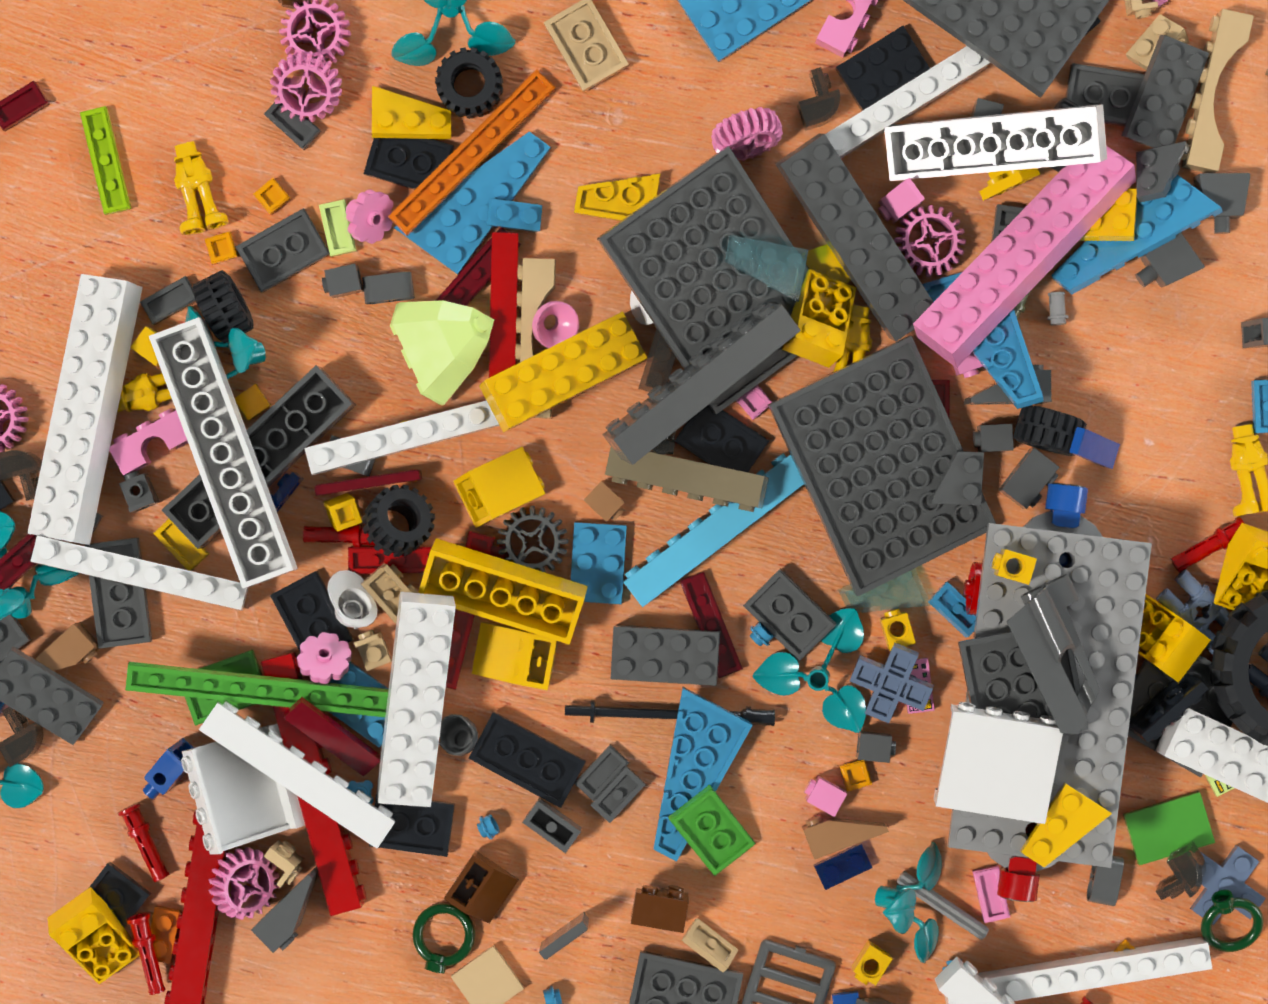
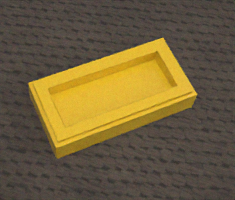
M170 519L153 533L188 571H192L210 554L205 548L197 549Z

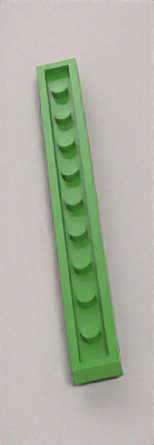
M129 662L125 690L280 707H291L303 697L321 711L385 717L389 689L336 683L321 684L320 682L314 683L308 680Z

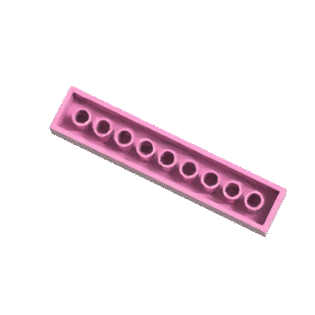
M1106 146L1107 159L1102 162L1066 165L913 323L917 338L957 368L1086 234L1096 221L1109 210L1115 201L1136 181L1134 164Z

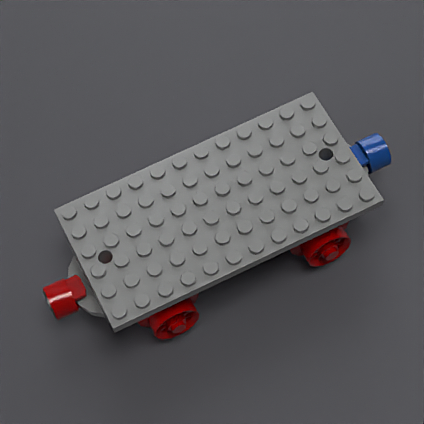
M1048 483L1045 509H1050V512L1032 517L1023 527L988 523L983 563H972L968 580H965L964 584L967 615L976 616L973 639L1010 632L1011 630L1006 621L1025 606L1021 595L1043 586L1062 575H1069L1080 599L1066 608L1100 691L1087 713L1088 730H1082L1080 734H1063L1049 805L1063 783H1066L1112 814L1045 868L1053 866L1058 861L1111 868L1152 543L1103 537L1093 523L1080 516L1081 513L1085 514L1088 488L1063 483ZM1001 549H1007L1037 558L1030 584L1027 585L994 575L995 569H992L991 566L995 553H1000ZM1015 558L1007 561V571L1013 574L1019 569V562ZM1075 658L1081 688L1086 679ZM968 691L966 692V703H970ZM952 809L947 846L949 848L987 852L991 859L1003 866L1004 868H1000L998 896L1020 902L1037 901L1040 874L1036 872L1045 868L1020 852L1037 823Z

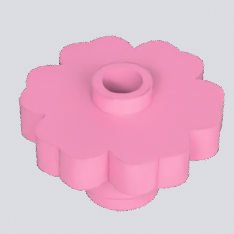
M369 189L361 192L357 199L348 203L346 219L351 222L348 226V232L352 234L354 239L360 242L366 241L370 244L383 239L384 231H389L392 227V221L388 216L392 213L393 202L389 196Z
M322 632L318 638L309 636L301 643L297 663L302 675H310V679L314 683L327 684L331 678L334 680L342 679L349 671L348 662L352 659L351 650L346 641H339L337 634Z

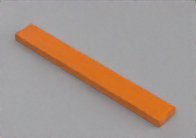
M536 69L388 218L408 236L555 90V86Z

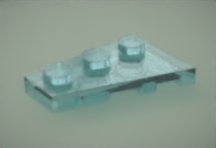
M730 235L725 259L726 263L756 278L791 300L799 302L808 255L807 249Z
M915 568L860 596L855 595L850 584L837 589L845 607L854 608L858 613L931 606L928 603L929 598Z

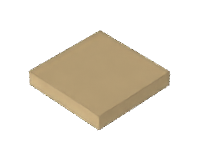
M495 945L451 975V978L470 1004H504L524 989L523 984Z

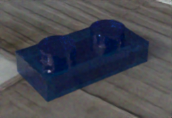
M291 472L290 475L286 473L279 480L277 486L280 488L274 496L270 494L277 513L304 480L297 472Z
M861 843L814 864L825 890L873 868Z

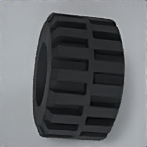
M464 47L460 48V52L455 53V50L450 52L451 56L449 58L444 57L441 61V67L438 66L436 71L438 75L435 77V84L441 101L448 110L456 113L459 117L467 116V118L473 119V116L476 115L478 117L484 116L483 113L486 111L490 113L493 110V106L495 104L498 105L500 94L503 93V79L495 60L492 57L490 58L488 53L483 50L479 52L477 48L471 47V50H467ZM469 69L481 72L485 79V85L479 94L473 97H463L455 91L454 82L461 72Z
M220 270L193 284V294L196 303L211 331L224 344L228 342L229 333L232 328H239L244 333L254 328L248 306L236 284L226 272Z
M1030 405L1021 408L1013 437L1020 443L1066 456H1075L1070 453V448L1076 428L1086 429L1087 424L1075 416Z
M392 485L390 489L387 487L382 490L369 503L364 511L365 515L362 517V523L366 524L363 527L364 534L368 533L367 541L369 544L373 542L376 545L374 547L375 550H384L383 554L389 556L391 553H393L394 557H400L402 554L407 556L418 549L430 537V532L434 529L435 525L432 523L435 520V514L430 513L433 507L431 503L427 504L425 502L427 497L424 494L420 496L418 494L419 490L416 488L409 490L408 485H402L400 489L398 485ZM392 510L401 513L408 521L409 531L404 532L396 529L389 521L388 511Z

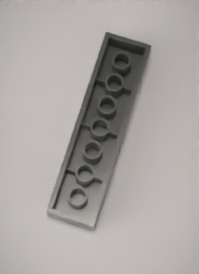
M819 133L775 163V165L889 339L896 342L914 330L913 323L932 305L933 300L826 135Z
M763 302L751 311L752 316L747 320L741 319L731 327L732 331L725 337L721 335L713 340L708 351L704 354L699 352L689 360L691 364L684 370L680 368L668 377L670 381L662 387L658 385L647 394L649 398L644 402H636L627 410L628 414L621 420L617 418L606 426L607 431L602 435L620 459L629 464H635L799 333L801 330L783 305L765 304Z
M314 366L247 429L267 487L271 486L306 453L304 448L313 446L356 406L320 366ZM200 474L162 509L164 514L197 549L206 547L221 532Z

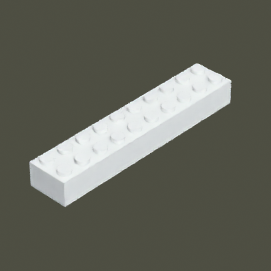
M85 274L80 276L28 534L90 545L143 288L139 285L112 278Z
M198 317L150 335L149 339L242 588H249L297 570L298 567L205 319Z

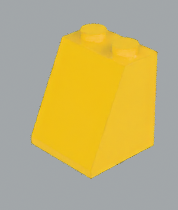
M523 446L474 468L453 481L475 528L545 494L543 490L544 483L540 476L536 475L532 467V458L524 450Z

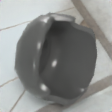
M451 714L444 717L441 721L439 745L450 755L463 756L470 753L478 740L475 724L462 715Z

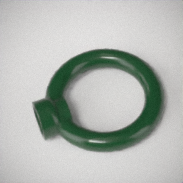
M1223 889L1215 892L1211 897L1213 905L1206 911L1201 921L1203 939L1208 942L1210 947L1222 952H1236L1249 947L1258 939L1263 930L1264 918L1260 908L1248 899L1233 897L1230 890ZM1234 908L1248 911L1253 918V925L1248 934L1243 938L1226 942L1217 939L1213 935L1212 923L1218 914H1229Z
M438 903L426 908L414 923L413 943L418 954L426 961L424 969L445 974L446 966H452L461 962L467 957L474 945L475 929L471 918L450 903ZM438 914L453 915L462 923L465 932L464 942L460 949L448 956L432 953L426 947L423 940L425 924L430 918Z

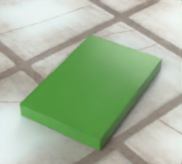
M253 650L200 668L262 676ZM185 697L195 726L204 723L218 702L221 704L225 702L223 700ZM227 701L239 710L255 705L251 703Z
M710 785L668 817L714 876L756 844Z
M1199 791L1123 814L1138 865L1215 843Z

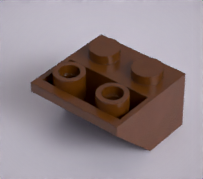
M475 850L446 893L444 900L465 914L490 924L519 879Z

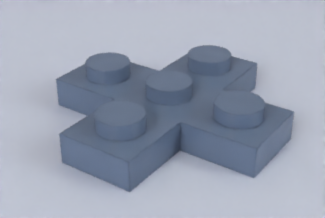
M894 642L885 665L864 656H859L850 677V682L873 691L865 714L890 723L898 702L924 711L934 685L910 675L919 652Z
M1237 845L1234 846L1221 866L1198 851L1184 872L1205 888L1190 909L1203 918L1206 911L1213 905L1212 895L1223 889L1230 890L1233 897L1248 899L1260 907L1266 898L1245 884V881L1260 861ZM1235 908L1251 920L1252 916L1248 911ZM1221 913L1215 917L1212 923L1213 926L1222 915Z

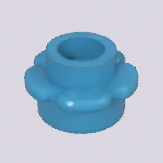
M760 622L755 627H750L752 631L750 637L759 646L763 644L766 646L770 645L769 643L774 636Z
M491 814L479 817L480 823L477 824V828L483 838L488 837L492 840L495 835L500 833L496 820Z
M550 986L549 989L543 990L546 1004H562L559 989L554 990L553 986Z

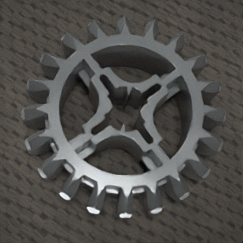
M535 506L530 507V514L528 515L524 507L520 508L521 517L519 518L515 512H512L510 515L514 522L511 523L505 519L503 523L509 527L508 530L499 529L498 531L500 534L506 535L505 539L497 540V544H505L506 548L498 551L499 554L507 552L509 557L504 560H513L517 564L533 569L539 568V571L545 573L544 566L546 565L551 571L555 570L551 562L555 560L560 564L563 561L557 556L558 552L561 554L567 553L566 549L560 548V544L568 543V539H560V535L567 533V530L561 529L558 531L557 526L561 525L562 520L559 519L553 523L551 520L555 516L554 512H551L547 518L544 517L546 509L543 507L540 509L539 515L535 514ZM529 519L542 521L534 532H527L518 525ZM548 527L554 535L553 551L542 540L543 534ZM541 530L540 534L538 535L540 540L538 541H540L539 545L542 548H544V550L540 547L533 546L529 548L525 553V550L528 547L526 543L528 542H526V537L523 536L522 533L526 536L533 537ZM513 532L523 542L522 550L518 556L514 553L511 544ZM532 551H538L548 557L540 563L524 562L525 558Z

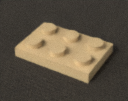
M581 0L544 22L546 29L583 92L629 66L592 0Z

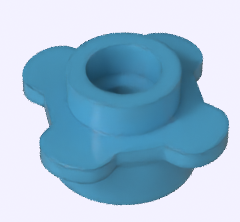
M370 780L358 783L356 781L349 782L348 789L354 793L360 790L371 798L370 804L374 802V798L371 796L373 783Z

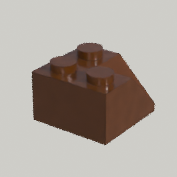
M643 885L642 889L636 888L631 913V924L684 933L689 904L688 892H684L682 887L669 885L668 889L662 888L659 891L657 887Z

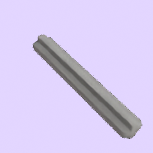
M905 871L897 879V883L901 886L919 883L916 878ZM925 887L914 890L916 897L980 940L986 937L989 931L987 926L934 890L929 891Z

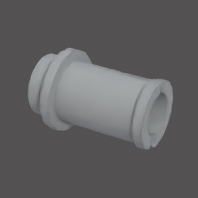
M1065 292L1048 293L1050 307L1048 320H1050V325L1066 324V319H1069V316L1066 315Z

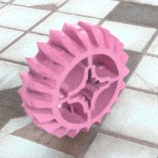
M308 0L307 2L303 1L304 6L302 7L297 2H294L296 11L293 13L289 9L286 10V14L290 19H281V23L287 26V28L279 29L281 35L287 36L280 40L283 46L289 45L285 49L286 54L291 53L296 57L297 52L301 50L304 57H307L308 52L300 49L296 43L301 41L303 43L310 42L313 43L317 51L313 53V58L317 59L322 54V62L324 64L329 58L333 63H336L337 59L334 55L338 53L340 56H344L345 54L340 47H349V42L343 38L351 36V32L345 30V28L350 26L349 21L342 20L346 15L344 11L337 12L338 5L336 3L329 7V0H322L320 5L319 0H312V4ZM314 13L325 14L332 18L334 23H319ZM305 17V27L298 30V34H295L298 23ZM312 23H313V24L315 25V27L319 30V32H317V35H318L317 40H318V42H317V41L315 40V38L311 35V34H313V29H314ZM336 31L333 42L325 49V39Z
M301 50L297 52L296 57L290 53L287 56V61L281 59L278 63L279 67H275L273 70L275 77H272L270 80L271 85L274 86L271 89V94L277 95L274 100L275 104L283 103L281 112L291 111V119L297 114L300 115L299 119L301 122L305 120L306 116L313 122L316 119V115L322 120L325 118V112L331 114L334 110L333 106L339 104L338 96L342 94V89L339 86H341L342 80L335 78L338 75V69L330 70L331 60L325 64L322 62V54L315 59L313 58L312 51L308 52L307 57H304ZM304 69V73L301 76L287 77V75L295 70ZM314 72L318 74L323 79V81L318 80L314 76ZM306 78H307V84L309 85L308 88H310V89L308 90V92H307V95H305L306 89L303 88V87H304L303 84H304ZM290 92L296 94L297 97L299 98V101H298L297 99H295V98L290 94ZM326 96L319 102L309 103V99L312 97Z
M758 107L756 109L749 108L746 111L741 110L737 114H732L729 118H724L723 122L718 123L716 128L712 130L711 138L716 153L729 146L737 160L745 161L748 158L753 159L757 155H762L765 151H770L771 147L776 146L777 142L782 139L781 135L783 132L781 122L775 111L770 110V108L763 109Z
M929 205L925 214L924 208L920 206L917 208L918 216L913 211L908 213L911 221L905 218L901 219L900 222L906 227L905 229L901 227L896 228L895 232L902 235V237L895 238L894 242L902 244V247L898 248L901 252L905 253V259L911 262L909 264L911 268L914 265L918 266L916 275H920L924 268L926 269V277L932 276V269L935 270L937 276L942 275L941 266L946 271L952 269L948 261L958 264L959 259L954 254H964V250L957 247V245H964L966 240L958 239L957 236L962 235L965 231L964 229H955L960 223L959 219L953 223L949 221L953 216L952 212H949L945 217L942 216L943 207H939L937 213L934 214L933 205ZM928 220L940 223L948 232L938 233L934 231ZM920 222V239L909 243V234L912 227ZM926 234L929 235L930 239L940 238L933 244L934 248H931L930 244H921L927 238ZM950 240L949 252L944 259L940 260L938 256L939 244ZM924 250L928 257L931 258V262L920 260L912 251Z
M2 384L0 385V399L5 402L9 409L0 410V453L5 452V446L8 448L14 447L12 439L15 441L22 440L21 436L17 433L18 431H27L25 427L21 426V422H28L29 420L28 417L21 416V413L27 411V407L18 406L22 403L23 399L21 397L14 398L16 391L11 389L7 392V386ZM11 419L7 431L2 435L3 423Z
M245 847L244 851L240 848H235L234 855L230 852L226 853V861L218 860L219 865H221L219 869H212L216 876L208 880L209 883L215 886L209 889V892L214 896L212 902L218 905L219 911L225 912L231 918L236 917L243 920L245 916L253 918L254 912L263 914L262 906L271 907L268 900L270 897L277 898L276 894L273 893V889L279 887L274 881L280 876L274 871L277 868L276 865L266 859L262 851L258 849L253 851L249 847ZM260 873V883L258 884L257 878ZM237 881H246L247 883L251 884V886H242V884L238 883ZM229 882L231 883V891H230L231 896H230V897H229V893H228V885H229Z

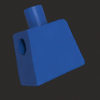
M184 738L168 748L144 776L148 783L143 788V792L149 798L155 799L159 794H166L186 774L181 763L183 758L182 751L194 747Z

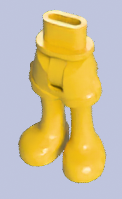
M191 141L174 146L177 156L174 158L176 163L175 186L177 190L182 191L188 215L187 220L180 224V233L182 235H193L206 231L199 212L195 190L199 191L203 203L207 229L214 230L229 223L227 215L217 210L212 198L209 185L212 182L211 171L206 167L201 158V152H197L195 142Z
M853 305L844 353L836 361L833 372L847 366L850 352L853 353L852 363L864 358L866 352L871 350L872 339L869 326L871 320L868 319L870 308Z
M148 373L137 375L133 381L123 385L117 413L124 410L127 412H132V410H155L159 408V403L172 399L168 388L158 390V387L166 384L163 374L150 376Z
M1253 424L1233 427L1234 439L1231 440L1233 444L1230 465L1231 469L1237 472L1242 493L1241 502L1232 510L1233 516L1267 512L1268 479L1265 465H1268L1267 453H1265L1258 440L1259 435L1254 433ZM1251 472L1254 473L1257 482L1260 497L1259 503H1257V500L1255 498L1251 479Z

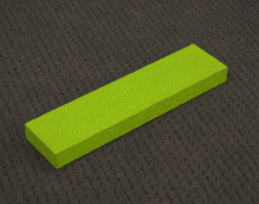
M104 106L80 112L104 215L131 210L108 108Z

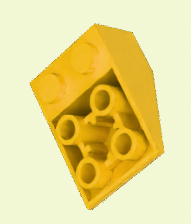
M809 269L791 314V318L801 331L782 346V350L828 368L838 361L844 353L856 287Z
M1241 523L1228 544L1214 598L1215 605L1234 610L1240 603H1246L1256 597V593L1268 590V531Z
M1145 594L1138 654L1179 683L1211 640L1194 626Z
M481 622L471 674L521 686L548 690L557 641L521 629Z
M91 887L48 917L49 936L98 984H101L140 956L138 948L132 945V938L107 903Z

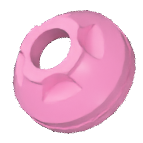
M560 301L548 302L541 306L534 315L532 322L533 334L543 346L550 348L577 334L579 329L578 315L573 307L567 303ZM549 315H554L556 318L554 327L546 329L544 327L545 318Z

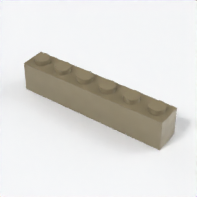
M612 447L610 448L605 475L612 476L611 482L627 485L628 480L636 481L639 488L652 490L653 485L663 487L662 493L676 496L678 491L687 492V498L703 501L704 496L714 498L713 504L727 507L729 502L738 503V509L754 512L755 507L762 509L769 479L766 476L648 452L632 465L621 460Z

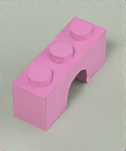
M846 0L853 8V15L845 20H839L829 15L815 44L842 58L846 51L851 53L858 41V38L854 37L858 28L864 29L870 18V15L866 12L870 5L876 6L878 0Z
M170 408L159 414L160 419L152 424L150 421H146L137 426V432L128 436L125 433L113 440L114 444L110 446L109 451L123 475L138 471L152 463L146 449L149 441L155 437L163 439L169 450H176L188 443L176 410L174 411L173 408Z

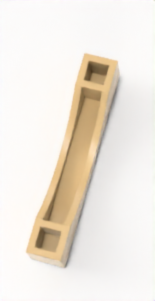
M1222 9L1216 16L1213 15L1209 26V31H1212L1211 41H1207L1204 51L1208 52L1209 56L1198 82L1201 83L1199 93H1195L1192 100L1191 108L1195 109L1193 119L1190 118L1186 126V134H1189L1187 141L1189 151L1187 154L1184 153L1181 158L1183 160L1181 168L1203 173H1216L1219 171L1224 143L1218 133L1214 117L1215 89L1220 74L1228 60L1239 48L1248 42L1254 18L1253 15Z
M523 258V265H518V280L522 281V291H517V307H522L521 317L516 319V333H521V344H516L515 358L520 359V362L534 356L532 322L537 310L555 289V259ZM552 409L534 418L552 419Z

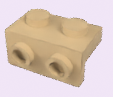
M1159 14L1129 49L1126 56L1128 60L1147 70L1159 36L1166 35L1188 44L1189 39L1185 29Z
M383 563L361 585L393 622L396 623L400 592L418 593V591L411 584L406 587L400 580L403 577L402 573L393 564L389 567Z
M278 840L269 848L264 857L285 872L276 884L281 888L285 883L290 885L303 869L299 864L304 858L295 853L296 848L289 842L283 841L282 843Z

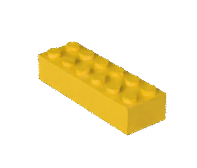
M622 311L484 380L479 387L504 433L639 365L647 359V356Z
M436 538L429 554L418 593L453 596L456 605L455 609L570 645L588 586Z

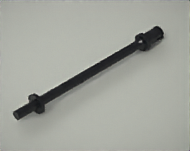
M591 700V706L565 705V716H590V723H594L595 717L677 720L678 709L596 706L595 700ZM746 706V709L741 711H730L751 722L752 725L774 726L775 709H751L750 706Z

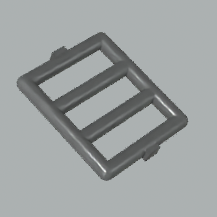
M764 939L760 944L742 1004H753V1001L760 1004H795L758 992L757 988L761 976L815 993L816 997L813 1004H824L836 969V963L833 960L808 953L806 948L797 945L795 948ZM769 951L823 968L824 972L820 984L766 967L765 963Z

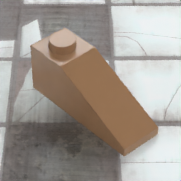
M80 622L74 623L35 660L53 671L82 662L87 664L97 656L98 653L95 650L98 649V643Z
M815 816L806 820V825L802 826L814 860L889 832L885 823L830 817L821 819V816Z

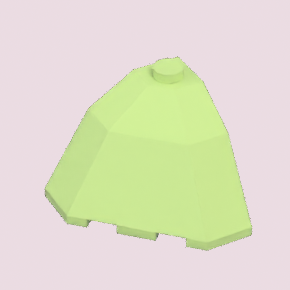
M447 301L399 302L396 304L390 327L394 336L398 335L403 347L401 352L408 368L413 369L419 382L416 385L421 395L440 405H444L478 362L489 341L494 319L473 307Z

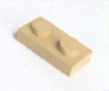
M698 918L692 922L681 940L722 972L728 969L738 952L736 947Z

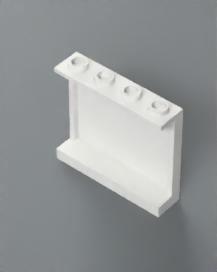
M959 702L958 705L951 704L952 715L938 788H935L934 792L936 807L1045 824L1063 736L1053 717L1042 715L1041 718H1034L1022 711H1014L1013 714L1003 713L1002 709L996 707H986V710L975 708V705L966 702Z
M278 724L259 728L266 734L272 731L281 737ZM215 741L182 751V767L188 773L190 780L188 786L189 793L195 799L197 806L196 818L198 823L202 825L204 831L203 844L210 855L222 854L225 850L288 829L306 826L296 794Z

